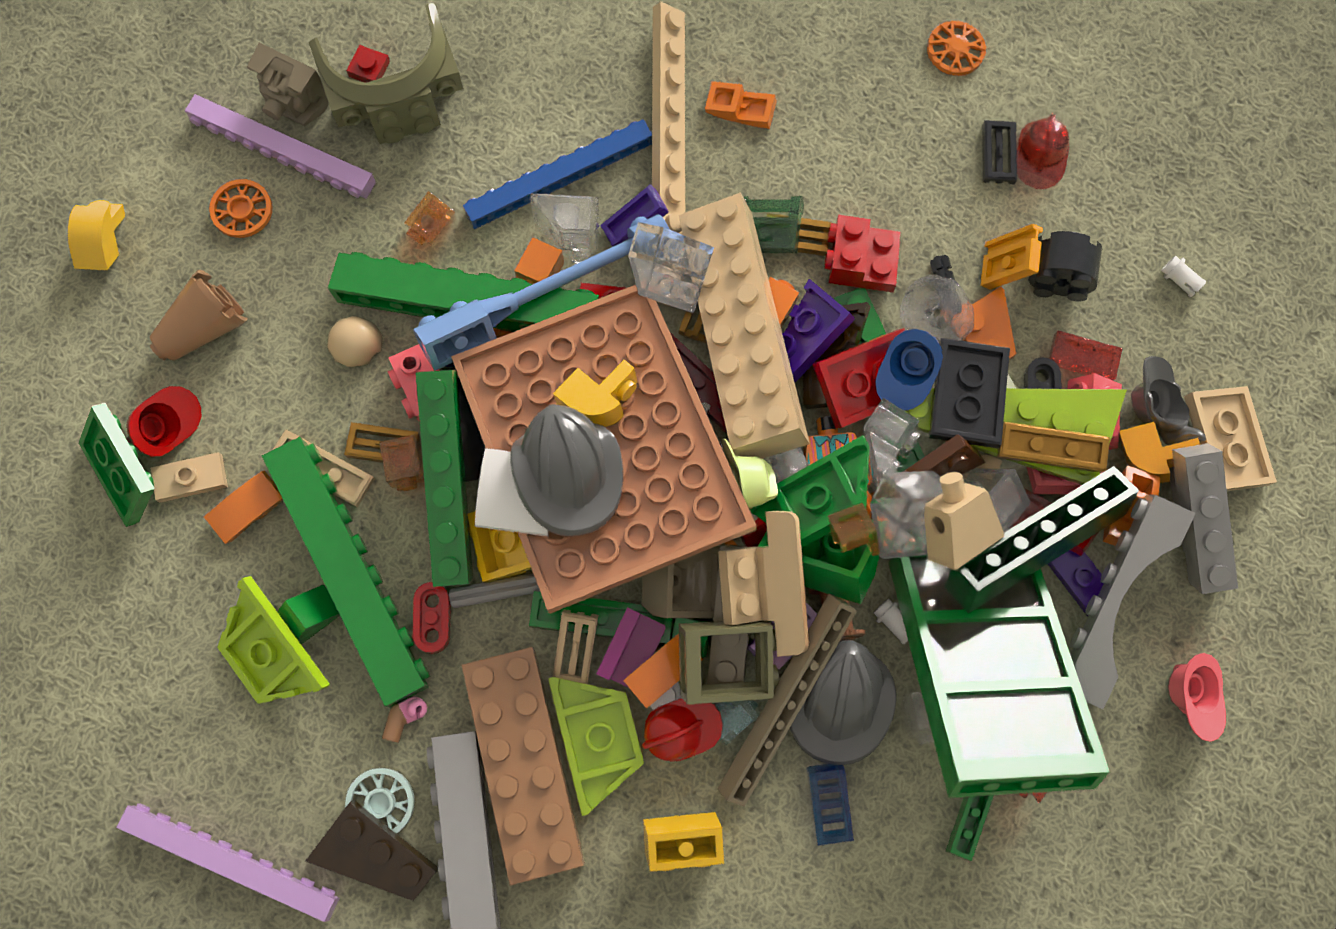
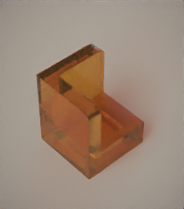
M863 502L828 515L832 539L835 544L840 545L843 552L867 544L873 556L880 554L877 530Z

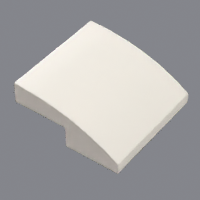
M485 448L478 486L475 526L548 536L549 531L533 519L519 498L511 471V451Z

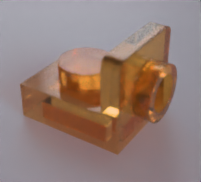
M410 435L379 442L386 482L391 488H397V491H410L418 488L417 483L424 482V473L421 470L415 436Z

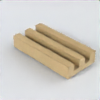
M564 609L561 616L553 677L588 684L599 615L591 614V616H587L583 612L575 614L570 613L571 610ZM569 622H574L575 629L568 674H563L561 672ZM583 624L589 625L582 674L581 676H575Z

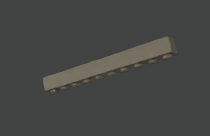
M831 594L826 598L808 630V649L802 654L794 655L778 685L774 689V698L767 701L718 787L719 792L727 801L744 807L857 612L846 601Z

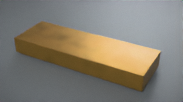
M1003 422L1002 445L998 449L997 458L1103 473L1107 468L1110 437Z

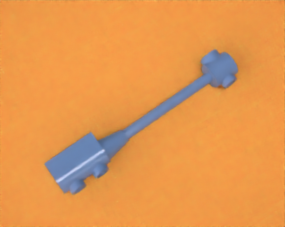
M659 214L649 219L638 217L632 222L631 227L627 229L628 240L514 294L508 293L480 301L476 299L470 303L458 301L451 306L450 312L440 317L426 316L422 318L418 327L413 329V332L425 357L434 371L452 363L451 356L497 339L493 327L519 309V306L633 252L640 259L648 256L653 260L666 258L673 248L672 234L666 221Z

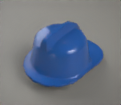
M911 329L897 335L889 345L878 370L875 383L880 399L891 409L900 411L914 409L922 404L930 393L943 359L941 346L936 338L927 331Z

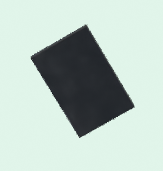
M941 338L939 344L943 359L934 384L929 438L948 441L959 434L971 445L999 449L1002 445L1010 348Z

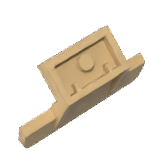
M768 511L766 512L768 546L718 551L723 621L725 625H737L761 620L774 621L777 657L799 655L804 653L809 647L799 519L793 512Z

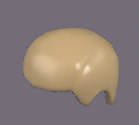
M358 316L343 318L329 332L328 350L335 361L347 367L364 366L369 364L371 358L376 353L381 352L382 334L377 326L368 320Z

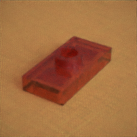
M1057 330L1054 334L1049 358L1055 361L1059 368L1084 375L1095 373L1114 381L1117 377L1123 348Z

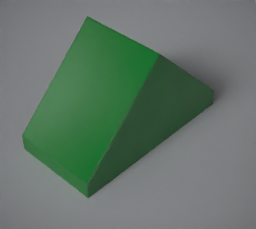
M324 584L285 600L277 611L301 645L340 616Z

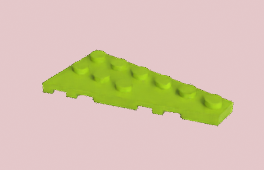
M931 388L923 403L914 409L898 410L894 422L929 433L934 388ZM1006 388L1004 422L1110 437L1111 442L1127 389ZM972 445L976 450L994 456L998 454L997 448ZM1006 459L1080 485L1100 475L1098 472Z

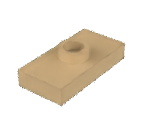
M219 452L150 468L154 481L155 500L159 503L228 487L223 456Z

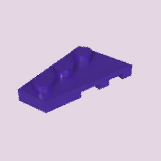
M808 279L803 288L806 293L800 304H795L789 316L792 319L785 332L782 333L794 383L855 320L850 312L811 279Z

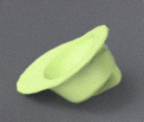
M722 438L724 455L728 460V464L748 508L762 505L776 498L778 489L772 466L759 457L735 456L726 438Z

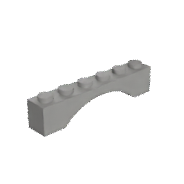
M1146 494L1144 499H1138L1131 512V518H1134L1129 531H1123L1116 544V550L1119 551L1113 564L1109 563L1105 567L1100 580L1104 583L1098 596L1094 595L1090 599L1085 612L1088 615L1083 628L1079 627L1075 631L1070 646L1073 647L1070 656L1087 703L1100 709H1104L1118 679L1114 662L1113 633L1115 618L1121 601L1132 582L1149 564L1163 554L1181 546L1196 514L1157 495Z

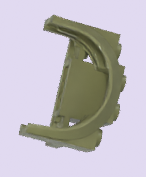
M435 4L425 5L432 35L429 49L424 58L412 69L364 83L342 76L330 66L327 55H324L318 38L308 42L331 112L339 128L354 126L362 120L370 118L378 141L382 144L385 142L396 143L402 140L404 136L414 133H428L434 127L441 125L433 98L450 96L456 91L462 90L463 86Z

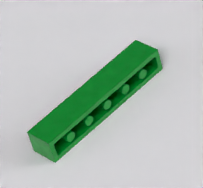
M457 371L416 372L433 587L469 584L473 579L469 520L467 516L468 505Z

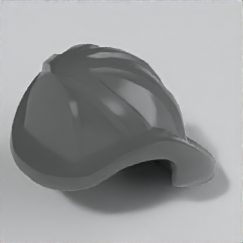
M553 404L540 411L529 424L525 434L517 439L511 447L510 465L519 498L533 519L552 533L563 536H580L594 532L603 527L613 517L621 499L623 462L619 444L615 436L607 428L592 423L584 414L572 407Z
M852 640L839 641L790 727L791 733L799 747L810 757L832 765L853 764L869 756L886 736L896 709V687L889 669L879 658L869 652L865 646Z

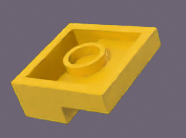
M476 511L467 514L470 525L469 533L473 539L477 556V568L481 574L482 582L509 578L532 569L518 532L476 527Z

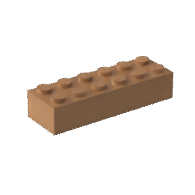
M533 647L463 664L462 670L509 884L514 885L584 866V856L536 651Z

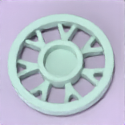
M375 768L362 773L349 787L345 800L346 808L349 802L353 800L354 794L366 796L364 806L362 807L377 819L386 817L388 827L395 833H398L407 825L415 806L414 792L408 780L399 772L388 768ZM375 774H381L380 779ZM385 774L395 778L390 790L382 788ZM372 776L377 789L369 792L362 781ZM398 781L402 784V786H397ZM358 785L361 787L362 791L356 790ZM404 788L408 799L396 802L393 793ZM404 803H408L407 808L403 806ZM395 807L406 812L401 822L391 815ZM392 822L397 825V826H396L395 828H393V829H392Z

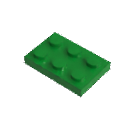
M106 403L92 406L78 444L125 527L140 522L155 489L153 478L148 471H144L138 461L136 448L132 443H128L123 435L118 417L111 414Z

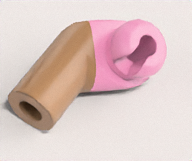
M410 697L393 705L388 715L382 739L399 743L404 725L425 716L427 712L426 703L419 697Z

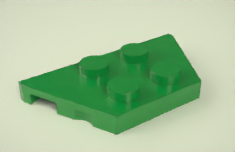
M862 435L777 483V497L762 505L750 508V513L765 523L766 512L768 511L795 513L799 519L801 548L865 514L870 449L868 441Z

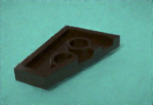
M868 302L841 305L852 314L855 320L814 363L859 345L871 307ZM812 364L803 374V406L806 409L825 408L828 406Z
M355 800L349 802L305 860V862L411 901L418 897L438 870V866Z

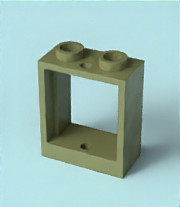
M763 620L737 625H725L724 621L679 624L680 696L686 704L773 699L774 687L779 683L778 669L776 665H773V651H777L775 629H773V626ZM755 633L756 681L701 685L700 636Z

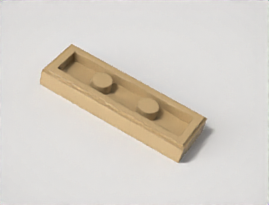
M285 429L273 450L299 436ZM303 439L308 445L312 444L307 440ZM316 446L323 460L318 463V466L323 475L329 473L338 490L333 495L358 508L375 478Z

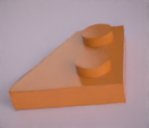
M1002 286L948 321L961 341L1010 348L1009 360L1016 355L1005 291Z

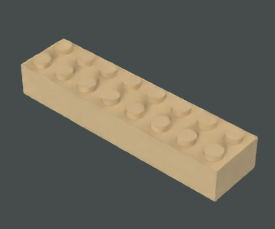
M741 193L680 214L679 220L729 444L735 456H755L764 459L810 444L752 212Z

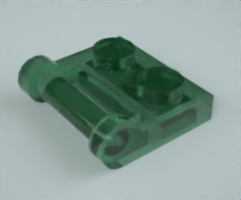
M743 196L752 213L789 212L788 217H753L761 252L797 253L801 216L804 211L803 196H791V199H750L749 196Z

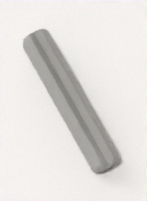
M534 573L452 588L449 590V601L453 608L533 594L534 591H540Z

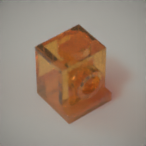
M428 191L404 222L405 226L409 228L406 234L421 246L425 241L432 245L453 219L455 211ZM425 217L432 218L434 226L429 229L424 228L421 224L422 219Z

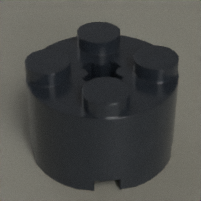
M1051 232L1050 238L1042 240V236H1039L1038 240L1041 241L1039 272L1029 276V283L1034 287L1033 294L1043 298L1052 297L1054 294L1077 302L1087 300L1088 294L1097 288L1102 245L1097 242L1095 246L1090 243V236L1077 232Z

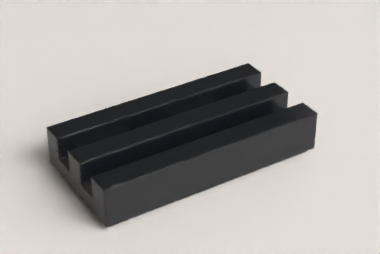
M984 121L982 125L983 183H989L990 181H995L997 184H1002L1003 181L1008 182V184L1016 183V122ZM992 129H995V172H992ZM1003 129L1008 131V173H1003Z

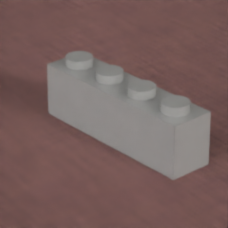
M1208 443L1172 449L1179 506L1196 513L1183 539L1189 583L1201 594L1238 589L1222 451Z

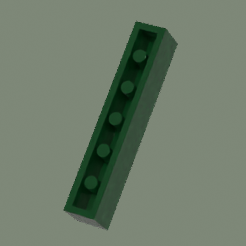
M1113 466L1004 532L1003 538L957 570L951 569L944 587L969 614L1125 516L1139 490Z

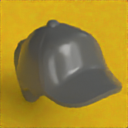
M1157 356L1145 358L1143 363V382L1137 385L1131 392V403L1137 417L1144 424L1154 422L1160 437L1166 445L1198 438L1199 441H1205L1206 436L1201 430L1187 426L1189 408L1181 396V387L1175 382L1173 369L1169 362Z

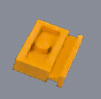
M1030 224L985 242L988 254L983 256L980 286L994 289L1037 274L1039 272L1041 241L1038 240V234L1042 233L1043 228Z

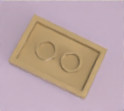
M1248 386L1196 391L1184 396L1186 405L1189 408V416L1193 428L1201 430L1206 436L1205 441H1199L1200 445L1208 443L1222 451L1227 491L1264 487L1277 482Z

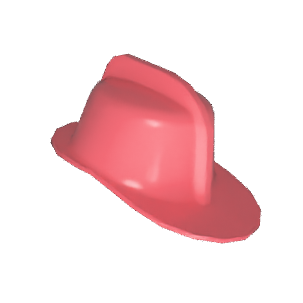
M1201 653L1195 655L1187 664H1177L1174 666L1169 678L1168 690L1172 702L1187 715L1188 723L1193 732L1200 739L1211 742L1219 739L1226 725L1223 679L1218 661L1212 655Z

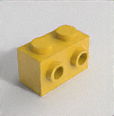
M715 812L643 819L645 856L650 872L724 864L722 826Z

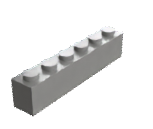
M476 731L431 737L432 746L427 747V761L429 769H435L436 783L431 784L430 792L433 806L438 805L440 820L434 822L436 843H442L443 858L438 859V872L440 881H446L447 897H442L444 920H450L451 929H501L483 762Z

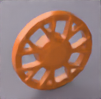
M948 21L940 24L932 31L927 42V54L932 64L940 71L949 75L963 76L972 73L981 65L986 54V44L981 33L970 24L961 21ZM954 28L962 29V36L955 35ZM944 31L949 38L946 40L938 34ZM973 35L976 41L969 42L966 37ZM933 45H943V51L934 52ZM969 49L980 51V56L977 57L970 54ZM945 57L953 60L951 66L942 63ZM966 58L970 66L962 68L960 60Z
M237 179L222 185L214 193L209 206L210 217L215 226L225 235L234 238L250 237L260 232L268 224L273 210L271 198L264 187L255 181L247 179ZM237 187L239 194L230 198L228 191ZM250 187L257 190L252 199L246 196ZM266 201V208L255 209L256 203ZM218 202L227 203V210L217 209ZM254 215L262 218L256 225L250 221ZM231 216L233 220L225 227L219 223L224 218ZM238 222H245V230L236 231Z

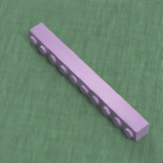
M196 94L185 109L189 116V121L194 125H203L214 134L221 133L232 142L239 141L249 150H253V148L259 150L267 158L272 156L285 166L290 164L297 171L306 174V172L310 173L320 182L324 180L330 182L334 188L338 190L343 188L356 198L361 196L367 199L376 183L373 174Z
M137 803L136 806H127L116 827L323 922L330 920L339 901V898L334 896L335 891L327 887H322V889L313 886L315 882L307 878L296 879L293 877L294 873L287 869L281 868L280 871L272 868L273 863L265 859H260V861L251 858L253 854L242 849L239 852L231 849L232 845L222 840H219L218 843L210 840L212 837L210 834L198 831V833L190 831V825L183 822H178L177 824L170 822V816L159 812L157 815L150 813L151 808Z

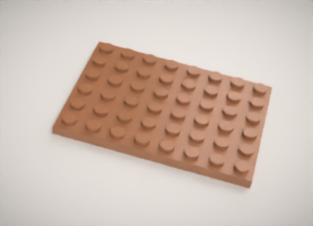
M647 280L451 356L485 447L487 449L511 451L513 443L525 434L529 424L540 411L549 405H557L553 393L577 368L598 385L623 360L635 368L638 382L637 387L630 398L626 401L620 400L624 417L617 423L605 427L615 436L620 447L623 462L622 494L613 517L598 530L580 536H563L550 531L548 536L518 533L549 614L756 530L754 519Z

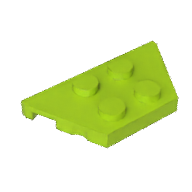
M251 576L241 578L237 585V588L241 590L237 604L229 609L226 619L227 626L221 634L217 648L257 704L280 698L294 697L303 693L317 692L330 686L327 679Z
M551 677L548 678L581 814L585 816L644 764L626 692Z

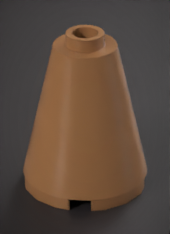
M197 270L191 276L150 335V340L152 341L150 348L162 360L168 358L175 361L242 326L248 320L247 317L241 316L244 310L235 298L221 284L218 286L211 285L208 280L212 276L203 270Z

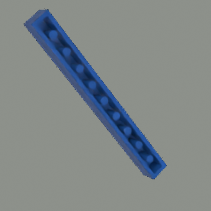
M644 119L634 121L621 130L613 131L609 136L596 139L588 146L579 147L569 155H562L550 164H543L533 172L524 173L514 181H508L495 190L491 189L483 196L468 200L463 205L465 214L475 230L652 145V133Z

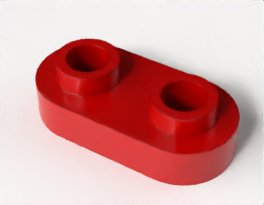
M427 582L418 587L413 597V641L421 651L427 654H437L443 651L450 641L451 604L449 593L443 586L433 587V582ZM433 595L438 596V605L428 607V598ZM432 630L438 631L439 637L437 641L433 643L428 642L427 634Z

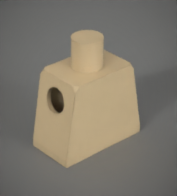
M952 472L940 478L942 494L926 503L924 519L929 561L957 570L1003 538L1004 532L989 493L984 488L964 483L962 474Z

